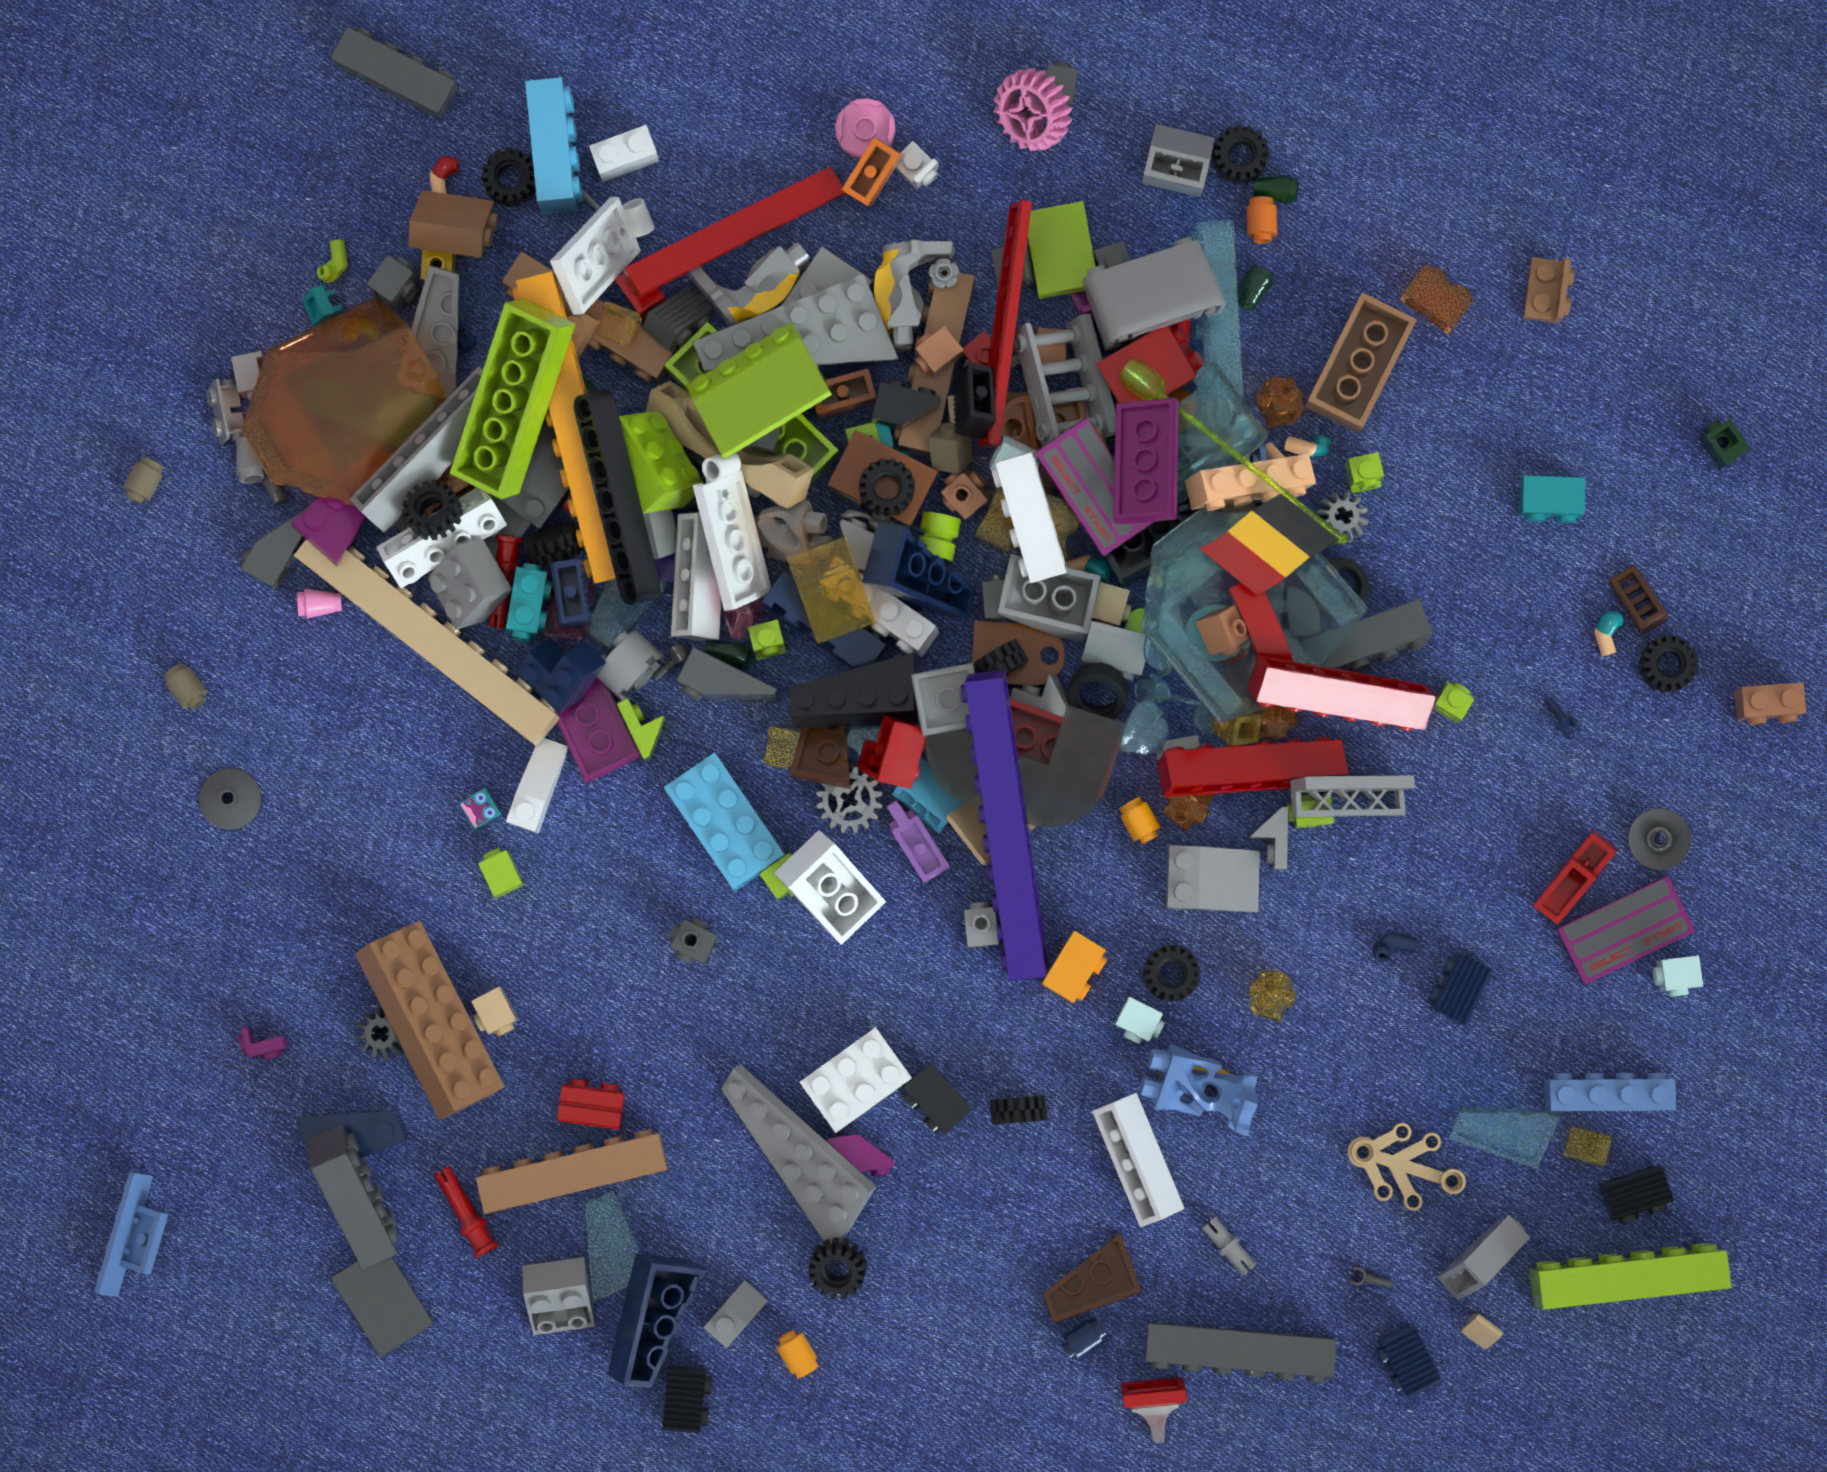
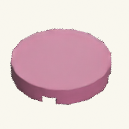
M869 98L856 99L850 102L838 114L835 124L836 138L842 150L857 159H861L873 137L891 146L896 133L895 121L891 112L881 102Z

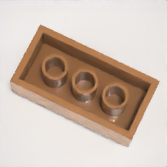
M1362 292L1304 407L1359 434L1417 319Z

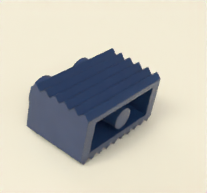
M579 559L551 563L558 619L562 628L589 625L592 622L590 618L591 613L589 612L591 608L589 607L586 577L584 575L586 572L583 569L584 564Z
M1457 953L1455 958L1449 956L1442 969V973L1446 974L1441 986L1435 984L1428 997V1000L1432 1002L1429 1009L1462 1026L1466 1025L1493 969L1462 953Z
M1409 1323L1377 1339L1380 1347L1376 1348L1377 1354L1384 1366L1390 1364L1394 1373L1390 1380L1398 1394L1403 1392L1407 1398H1410L1442 1382L1414 1324Z

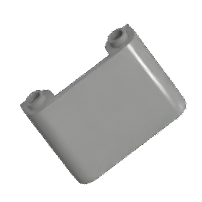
M1185 237L1174 242V247L1106 269L1104 265H1100L1087 271L1088 276L1083 278L1082 284L1105 351L1120 347V342L1126 341L1129 338L1131 341L1136 339L1138 335L1190 318L1198 319L1203 314L1202 312L1206 314L1207 318L1222 313L1227 303L1199 240L1193 241L1192 237Z

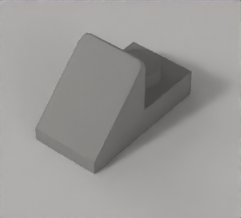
M1055 673L1049 674L1043 695L1040 694V688L1028 684H1023L1022 688L1012 689L1010 696L1012 700L1066 719L1074 717V713L1068 704L1067 694Z
M1281 807L1248 838L1272 840V845H1267L1266 859L1267 863H1272V870L1285 871L1287 869L1288 807Z
M744 1280L703 1328L727 1349L768 1300Z

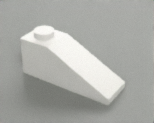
M546 738L537 747L535 746L506 819L507 823L539 834L569 749L568 746Z

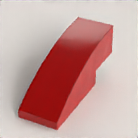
M1242 583L1229 588L1228 595L1232 604H1236L1241 618L1246 625L1250 637L1248 641L1256 658L1257 655L1294 661L1266 593L1263 592L1256 595Z
M1592 829L1557 872L1533 906L1558 925L1616 854L1617 846L1595 829Z

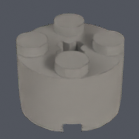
M624 631L612 644L615 649L608 656L605 654L601 656L607 663L597 678L622 701L631 697L627 692L633 687L638 691L660 667V664L656 661L664 660L665 658L638 631H631L629 633Z

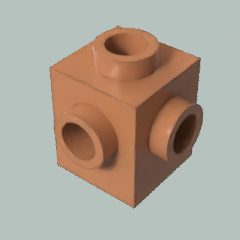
M967 467L960 474L950 473L943 480L946 484L941 491L944 496L942 497L944 504L952 512L957 510L965 520L987 502L991 496L984 487L986 482L982 476L975 470L971 472Z

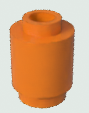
M1262 196L1249 199V206L1246 207L1247 237L1253 239L1254 243H1269L1273 237L1278 235L1277 206L1273 204V198Z

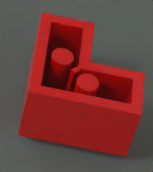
M884 715L877 741L865 738L857 768L878 782L911 789L913 781H916L920 772L919 760L922 751L927 747L928 735L922 736L919 723Z

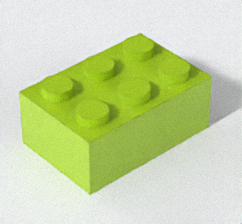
M660 411L619 416L643 514L686 506L695 497L693 485L704 483L697 469L692 465L684 452L683 446L670 429L665 417Z

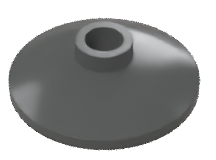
M222 769L212 774L204 782L199 796L200 808L204 817L212 825L225 830L240 829L251 823L257 816L261 807V791L257 782L248 773L239 769ZM226 793L233 794L234 799L230 804H225L223 801Z
M1655 808L1642 813L1634 820L1629 830L1628 843L1632 855L1640 864L1654 870H1666L1675 867L1687 856L1691 846V833L1687 823L1679 814L1668 809ZM1657 833H1664L1667 840L1664 844H1659L1656 841Z

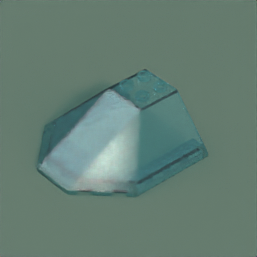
M1202 508L1152 545L1151 566L1148 575L1145 611L1141 630L1220 724L1267 707L1257 704L1247 690L1256 661L1255 653L1249 641L1246 640L1240 644L1241 650L1229 656H1223V653L1210 656L1196 625L1197 620L1211 611L1233 605L1228 595V590L1241 583L1202 552L1199 547L1205 546L1221 537L1249 512L1207 511V508ZM1321 552L1310 557L1281 583L1265 591L1294 662L1324 666L1368 610L1364 602Z

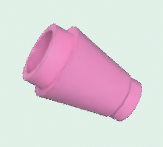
M304 589V592H297L298 617L306 616V619L334 613L335 611H342L341 593Z

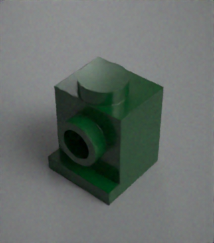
M1718 419L1703 429L1706 435L1700 440L1717 463L1716 466L1719 470L1751 449L1731 419L1724 423H1721ZM1717 439H1723L1726 442V447L1721 448L1717 443Z

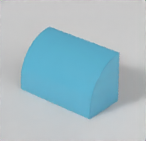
M921 758L919 760L920 772L916 781H913L912 788L908 789L897 786L892 795L909 810L912 809L915 815H918L921 820L939 834L949 823L946 816L963 805L969 797Z

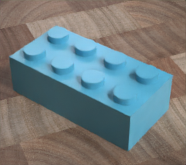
M562 77L525 81L537 203L543 215L579 212L578 202H583L584 199L582 184L580 183L579 176L575 175V172H581L579 154H577L576 146L572 145V143L578 142L573 116L569 115V113H575L574 99L570 86L565 87Z
M713 753L664 787L734 891L743 887L759 876V873L785 856L716 753Z

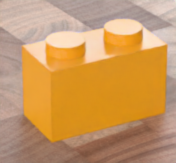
M1073 931L1041 985L1072 1004L1076 999L1082 1001L1091 987L1086 982L1093 972L1098 975L1107 961V958L1103 957L1106 950L1078 932Z

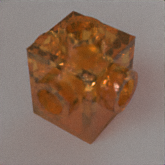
M1275 376L1269 378L1264 382L1256 396L1257 408L1263 413L1267 428L1295 424L1304 410L1303 394L1301 389L1297 388L1294 377L1282 378Z
M1256 704L1243 710L1252 739L1270 737L1271 740L1279 739L1288 735V729L1298 725L1295 712L1280 705L1273 704V707H1264Z
M1216 794L1166 797L1165 799L1169 801V804L1163 810V813L1187 831L1194 822L1200 825L1211 811L1207 809V806Z

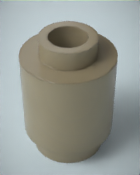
M142 456L139 462L134 463L122 486L127 491L125 497L138 504H142L143 500L150 502L163 477L161 472L164 467Z
M184 663L175 665L163 676L166 681L165 686L182 709L190 708L194 710L206 701L205 696L208 690L190 667H186Z

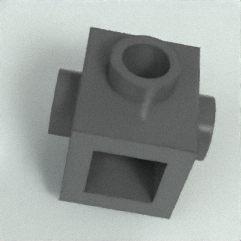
M693 917L691 922L684 919L682 925L676 923L668 940L673 942L671 948L676 950L675 957L689 964L694 959L705 965L719 937L708 931L710 925ZM690 936H696V944L688 946L687 939Z

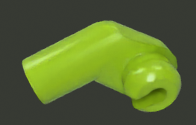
M339 239L329 242L331 259L323 266L320 265L318 267L317 276L320 280L326 283L334 282L347 269L348 263L344 240Z

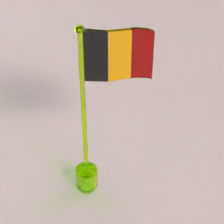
M1133 358L1121 371L1119 378L1124 381L1123 385L1143 401L1169 398L1164 394L1166 379L1143 360L1138 361ZM1179 406V414L1280 493L1250 511L1221 537L1205 546L1199 547L1202 552L1257 595L1281 583L1313 555L1336 542L1338 544H1345L1348 537L1346 533L1343 535Z

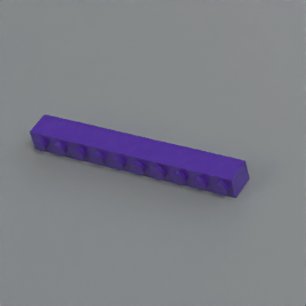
M998 670L968 674L965 684H961V697L963 703H968L969 714L965 715L967 733H972L974 745H970V758L972 764L977 763L978 775H974L976 793H981L983 805H979L981 824L986 823L987 834L983 835L985 853H990L992 864H988V878L990 883L995 882L996 893L992 894V904L994 912H999L1001 923H997L996 929L998 941L1004 942L1005 952H1001L1003 971H1008L1009 981L1046 977L1049 965L1006 671Z

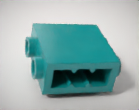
M524 563L523 568L516 567L506 625V634L512 635V641L530 643V638L537 639L538 632L544 633L547 611H542L543 602L549 603L552 581L547 580V572L541 570L542 566Z

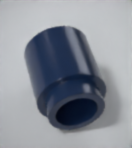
M1093 1317L1089 1321L1085 1319L1062 1336L1066 1342L1061 1346L1071 1360L1078 1357L1082 1362L1105 1345L1104 1341L1109 1336L1097 1319Z

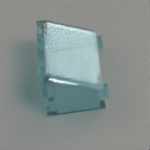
M1216 360L1208 365H1204L1197 371L1194 383L1198 389L1179 402L1177 505L1189 498L1184 480L1201 470L1235 465L1262 445L1268 435L1264 426Z

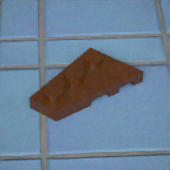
M846 727L802 728L790 770L791 778L851 789Z
M1121 1233L1117 1234L1101 1249L1094 1252L1087 1260L1043 1293L1053 1324L1142 1293Z

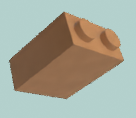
M422 190L409 220V247L482 258L485 247L491 246L493 231L496 232L498 213H494V201Z

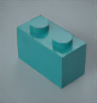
M1524 475L1519 480L1518 517H1527L1526 521L1544 522L1545 518H1557L1558 523H1576V519H1580L1585 514V478Z

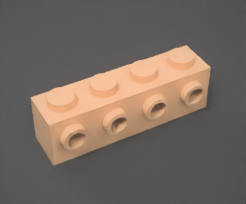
M1309 454L1201 470L1184 480L1191 509L1207 508V511L1224 508L1227 504L1233 503L1234 507L1244 506L1252 503V500L1261 499V502H1267L1279 494L1288 495V498H1295L1305 495L1306 489L1316 484Z

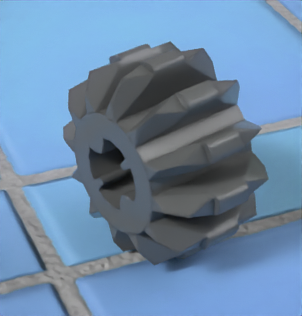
M375 1008L376 1019L372 1014L366 1012L364 1018L369 1023H357V1027L365 1030V1034L356 1035V1040L362 1041L366 1039L367 1041L361 1046L360 1050L365 1052L373 1047L370 1053V1058L376 1059L381 1050L383 1060H388L390 1057L389 1048L395 1055H399L401 1051L396 1043L400 1042L387 1016L383 1015L382 1008ZM378 1027L388 1028L389 1033H386V1035H389L387 1040H377L375 1034H379V1032H376Z

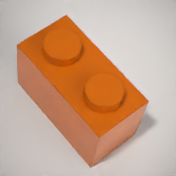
M873 137L842 190L866 206L872 207L904 154L882 140Z

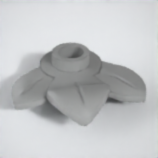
M846 510L845 513L841 514V517L854 518L867 522L866 529L875 532L878 522L895 524L896 522L890 520V517H884L881 514L876 515L873 512L872 516L856 510Z

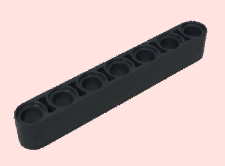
M604 389L579 395L574 400V413L620 596L627 605H635L655 599L661 591L660 581L614 397L611 392Z

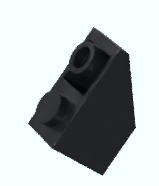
M888 380V383L881 382L872 414V423L903 430L939 409L941 397L936 396V391L929 388L918 387V391L906 388L905 383L897 380Z

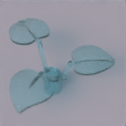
M1155 614L1153 623L1144 641L1143 652L1146 662L1152 668L1162 671L1157 674L1152 673L1151 679H1140L1135 686V696L1140 703L1133 708L1124 726L1120 742V751L1150 754L1157 752L1163 747L1168 736V724L1164 718L1160 717L1163 714V710L1157 704H1162L1166 700L1197 706L1192 715V722L1199 731L1205 734L1217 735L1225 733L1235 723L1236 709L1233 696L1221 684L1211 683L1203 687L1199 694V701L1170 694L1169 686L1160 678L1171 672V666H1181L1185 663L1189 652V642L1186 633L1176 621L1165 615Z

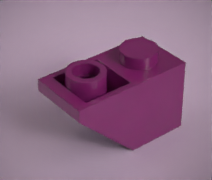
M859 1134L827 1139V1142L860 1172L870 1171L871 1176L889 1174V1168L895 1167L892 1158Z

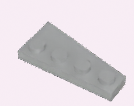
M433 265L429 266L396 384L446 399L457 389L459 273Z

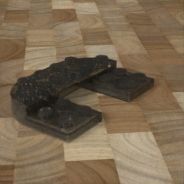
M1067 705L1049 763L1045 764L1018 755L1029 825L1038 827L1067 825L1082 818L1097 805L1108 785L1127 724ZM966 728L927 735V760L940 786L952 797L965 804L979 808V805H983L981 793H976L974 775H978L977 763L972 764L970 758V745H974L972 733L968 734Z

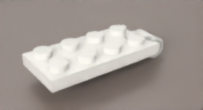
M610 197L550 260L553 272L557 276L573 315L584 314L624 268L640 253L641 249L636 237L647 235L655 228L644 199H634L622 206L619 197Z
M721 453L705 459L702 464V472L706 477V484L697 483L693 485L724 611L737 609L767 595L771 589L743 473L740 470L741 461L736 453L726 459L722 457Z

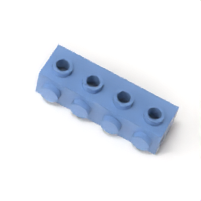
M1555 1073L1554 1080H1544L1545 1111L1676 1110L1675 1079H1666V1073H1647V1079H1635V1073H1616V1079H1604V1073H1585V1080H1573V1073Z

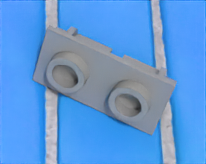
M218 378L207 389V402L209 407H213L215 418L212 420L214 436L218 437L220 445H223L230 437L233 442L240 437H244L243 434H246L242 412L231 413L230 408L241 406L237 385L234 384L233 379L221 381L222 385L220 386Z

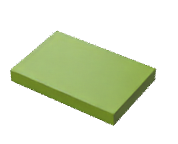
M1080 201L1032 210L1028 241L1039 299L1085 291L1082 280L1088 276L1087 271L1096 266L1084 202Z

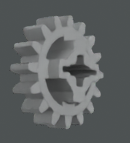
M854 767L850 774V780L855 781L851 789L821 783L825 791L816 793L817 797L823 799V802L816 805L817 809H825L826 811L821 816L822 821L830 818L832 821L829 827L833 829L837 824L841 825V833L845 834L847 827H852L854 834L858 833V825L861 824L864 828L868 829L869 824L867 820L869 818L873 820L878 819V816L873 812L874 809H882L883 806L876 802V798L881 797L882 792H874L873 790L878 782L876 780L868 782L869 776L865 773L859 776L857 767ZM865 787L870 794L869 806L862 802L861 793ZM857 789L855 792L857 805H849L841 812L844 805V800L841 797L844 794L849 796ZM829 794L837 800L838 807L834 814L829 807ZM858 813L862 815L861 818L853 821L844 820L847 814Z

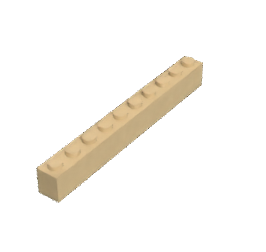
M305 540L294 554L299 561L536 747L560 719L554 713L555 710L543 698L537 700L530 694L533 690L531 686L520 678L514 682L506 675L509 671L508 668L496 659L492 663L482 656L485 651L472 640L468 644L458 638L461 634L458 629L456 630L448 621L444 625L440 624L434 619L437 613L425 603H422L420 607L410 600L413 594L406 588H400L399 585L394 588L387 582L390 576L376 565L372 569L363 563L366 557L352 546L348 551L344 552L337 567L308 540Z

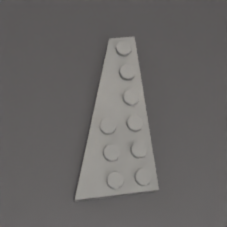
M864 274L692 342L703 371H711L725 359L734 357L744 351L750 344L759 342L772 334L778 327L792 322L809 347L817 365L898 361V356Z
M739 1064L732 1069L721 1090L823 1241L829 1239L831 1244L833 1238L839 1237V1243H842L876 1186L748 1070Z

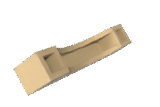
M671 381L651 389L646 412L660 411L667 420L676 439L683 447L691 449L704 459L720 453L689 392ZM745 449L736 452L741 461L740 470H742L744 481L751 489L761 492L774 500L777 505L787 509L805 500L814 471L813 467L791 454L768 456Z

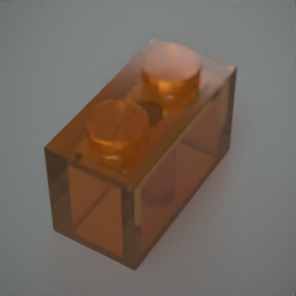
M1424 264L1403 292L1400 300L1449 335L1474 299L1470 297L1471 293L1460 284L1454 286L1446 280L1445 273L1435 266L1428 267Z

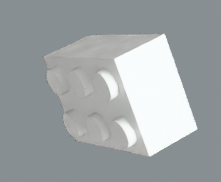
M820 830L774 872L819 924L841 945L886 902L842 851Z
M875 1027L801 1080L800 1084L834 1132L837 1133L908 1082L912 1077Z

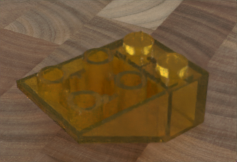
M845 535L786 556L817 644L876 623Z

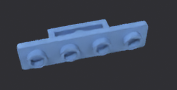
M130 1172L128 1175L120 1206L115 1215V1223L110 1240L106 1246V1254L101 1271L97 1277L95 1293L117 1297L126 1268L151 1275L168 1218L167 1213L145 1206L153 1179L151 1175Z

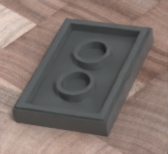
M393 1256L364 1269L361 1268L357 1261L331 1278L380 1358L435 1323Z

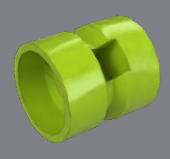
M923 512L919 528L923 536L917 539L922 540L927 545V549L933 555H938L945 561L944 563H952L956 547L952 540L958 538L961 520L946 514Z

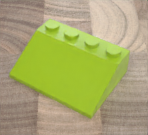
M792 322L778 327L769 336L759 342L750 344L744 351L732 358L725 359L719 366L706 374L697 376L691 383L686 385L697 411L724 459L832 395L809 347Z

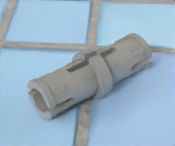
M1214 1216L1210 1219V1223L1217 1232L1208 1223L1201 1230L1219 1248L1218 1253L1221 1256L1225 1255L1240 1275L1244 1276L1248 1273V1269L1242 1264L1241 1260L1250 1269L1257 1263L1241 1247L1239 1238L1237 1236L1233 1237L1219 1221L1218 1217Z

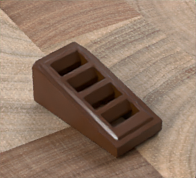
M1635 564L1608 579L1610 586L1640 635H1644L1667 621V612ZM1635 578L1636 583L1622 590L1620 585ZM1639 589L1642 590L1643 593L1630 600L1627 596ZM1648 600L1649 604L1636 611L1635 606ZM1652 611L1655 612V614L1648 617L1647 619H1641V617L1647 615L1648 613Z

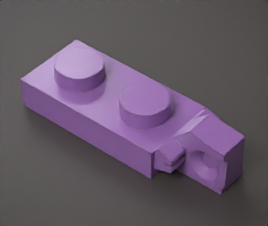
M897 800L886 806L894 818V821L888 824L892 829L891 832L923 883L928 882L950 868L920 818L914 814L912 809L905 813Z

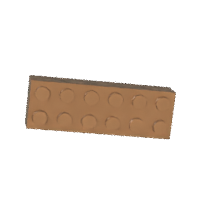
M421 921L375 940L355 954L439 1121L490 1097L505 1087Z

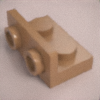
M1531 257L1522 319L1559 324L1564 315H1569L1571 298L1566 297L1567 288L1572 286L1575 275V268L1570 267L1571 258H1564L1563 261Z

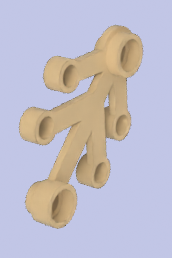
M1406 1123L1395 1124L1391 1131L1374 1140L1368 1137L1353 1139L1347 1149L1348 1158L1353 1165L1365 1169L1374 1187L1373 1195L1380 1201L1389 1200L1393 1195V1189L1391 1185L1384 1182L1376 1163L1389 1168L1403 1195L1404 1207L1411 1211L1420 1209L1423 1200L1415 1192L1406 1173L1438 1183L1442 1190L1449 1194H1458L1465 1188L1466 1179L1459 1170L1447 1169L1442 1172L1409 1161L1427 1151H1436L1440 1148L1441 1138L1436 1133H1426L1420 1141L1393 1155L1381 1152L1380 1150L1396 1141H1407L1411 1137V1128ZM1400 1126H1404L1407 1129V1135L1404 1138H1399L1396 1134V1130ZM1429 1136H1434L1437 1140L1436 1146L1433 1148H1429L1426 1145V1139ZM1361 1146H1365L1368 1149V1155L1365 1158H1360L1357 1155V1150ZM1450 1175L1455 1176L1457 1179V1184L1454 1187H1449L1446 1184V1179ZM1384 1185L1388 1188V1195L1381 1198L1377 1191L1380 1186ZM1411 1195L1416 1196L1418 1199V1204L1415 1207H1410L1407 1203V1199Z

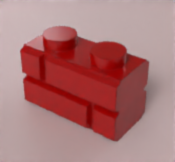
M570 1079V1085L562 1084L557 1121L621 1129L626 1092L619 1091L620 1085L601 1083L600 1089L588 1087L589 1081Z

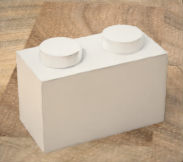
M647 125L589 145L602 182L659 162Z

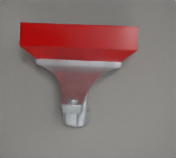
M1183 1377L1121 1382L1124 1408H1129L1132 1412L1144 1417L1151 1429L1149 1431L1151 1440L1155 1443L1164 1442L1165 1424L1168 1415L1176 1408H1179V1404L1187 1402Z

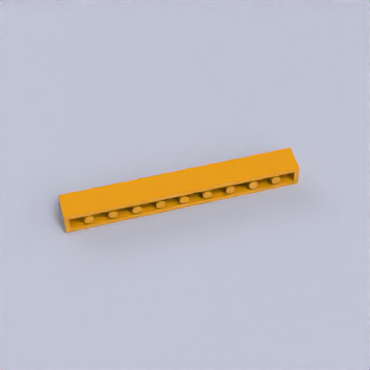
M553 271L515 280L517 287L513 288L515 300H528L567 319L558 280ZM571 336L545 417L548 427L554 426L557 438L552 440L554 452L557 458L562 457L564 469L560 470L564 488H570L572 499L568 500L569 510L572 518L577 517L580 526V529L576 530L578 544L580 548L585 547L588 559L584 560L585 571L588 578L593 577L595 584L615 579L616 577L573 405L575 398L587 392Z

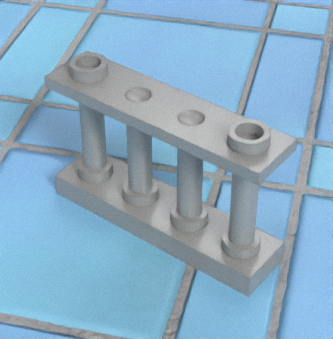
M1090 313L1079 315L1068 322V329L1034 334L1031 323H1025L1015 330L1013 345L1020 358L1036 421V435L1041 441L1042 447L1082 420L1057 423L1052 405L1082 400L1087 402L1090 418L1087 419L1092 427L1100 425L1105 439L1115 435L1116 411L1109 385L1096 364L1102 360ZM1070 342L1072 344L1075 359L1041 364L1037 346ZM1077 371L1080 374L1083 388L1049 393L1045 376Z

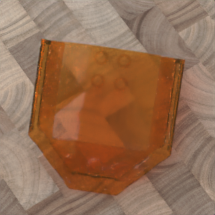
M374 297L267 349L241 430L272 483L282 486L286 484L302 489L306 493L324 498L331 497L344 501V504L355 506L349 500L353 494L446 400L437 373L408 324Z

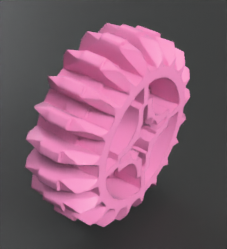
M1035 68L1016 71L1014 75H1009L997 88L999 94L993 99L998 104L993 112L1000 116L996 123L1004 126L1005 129L1002 134L1009 133L1011 135L1010 143L1019 141L1020 149L1028 147L1030 151L1046 150L1060 142V139L1069 131L1067 126L1072 119L1067 114L1073 108L1066 105V101H1068L1070 96L1062 94L1061 91L1064 85L1057 86L1055 84V76L1047 78L1045 70L1037 72ZM1047 117V126L1046 129H1044V123H1046Z

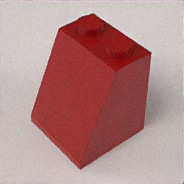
M1177 323L1151 331L1096 363L1119 403L1165 399L1206 374L1202 368L1204 363L1201 356L1196 351H1192L1187 342L1189 339L1187 332Z

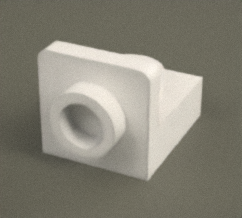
M912 141L901 152L904 155L895 169L918 190L922 185L927 187L936 179L939 162L936 159H931Z

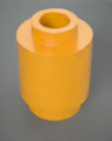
M1137 797L1119 808L1122 814L1120 818L1134 842L1140 840L1143 845L1159 836L1156 830L1161 828L1148 803L1143 802L1141 797Z
M793 1329L778 1338L780 1344L776 1346V1350L791 1374L794 1373L797 1379L809 1374L819 1366L816 1361L817 1355L802 1331L796 1333Z

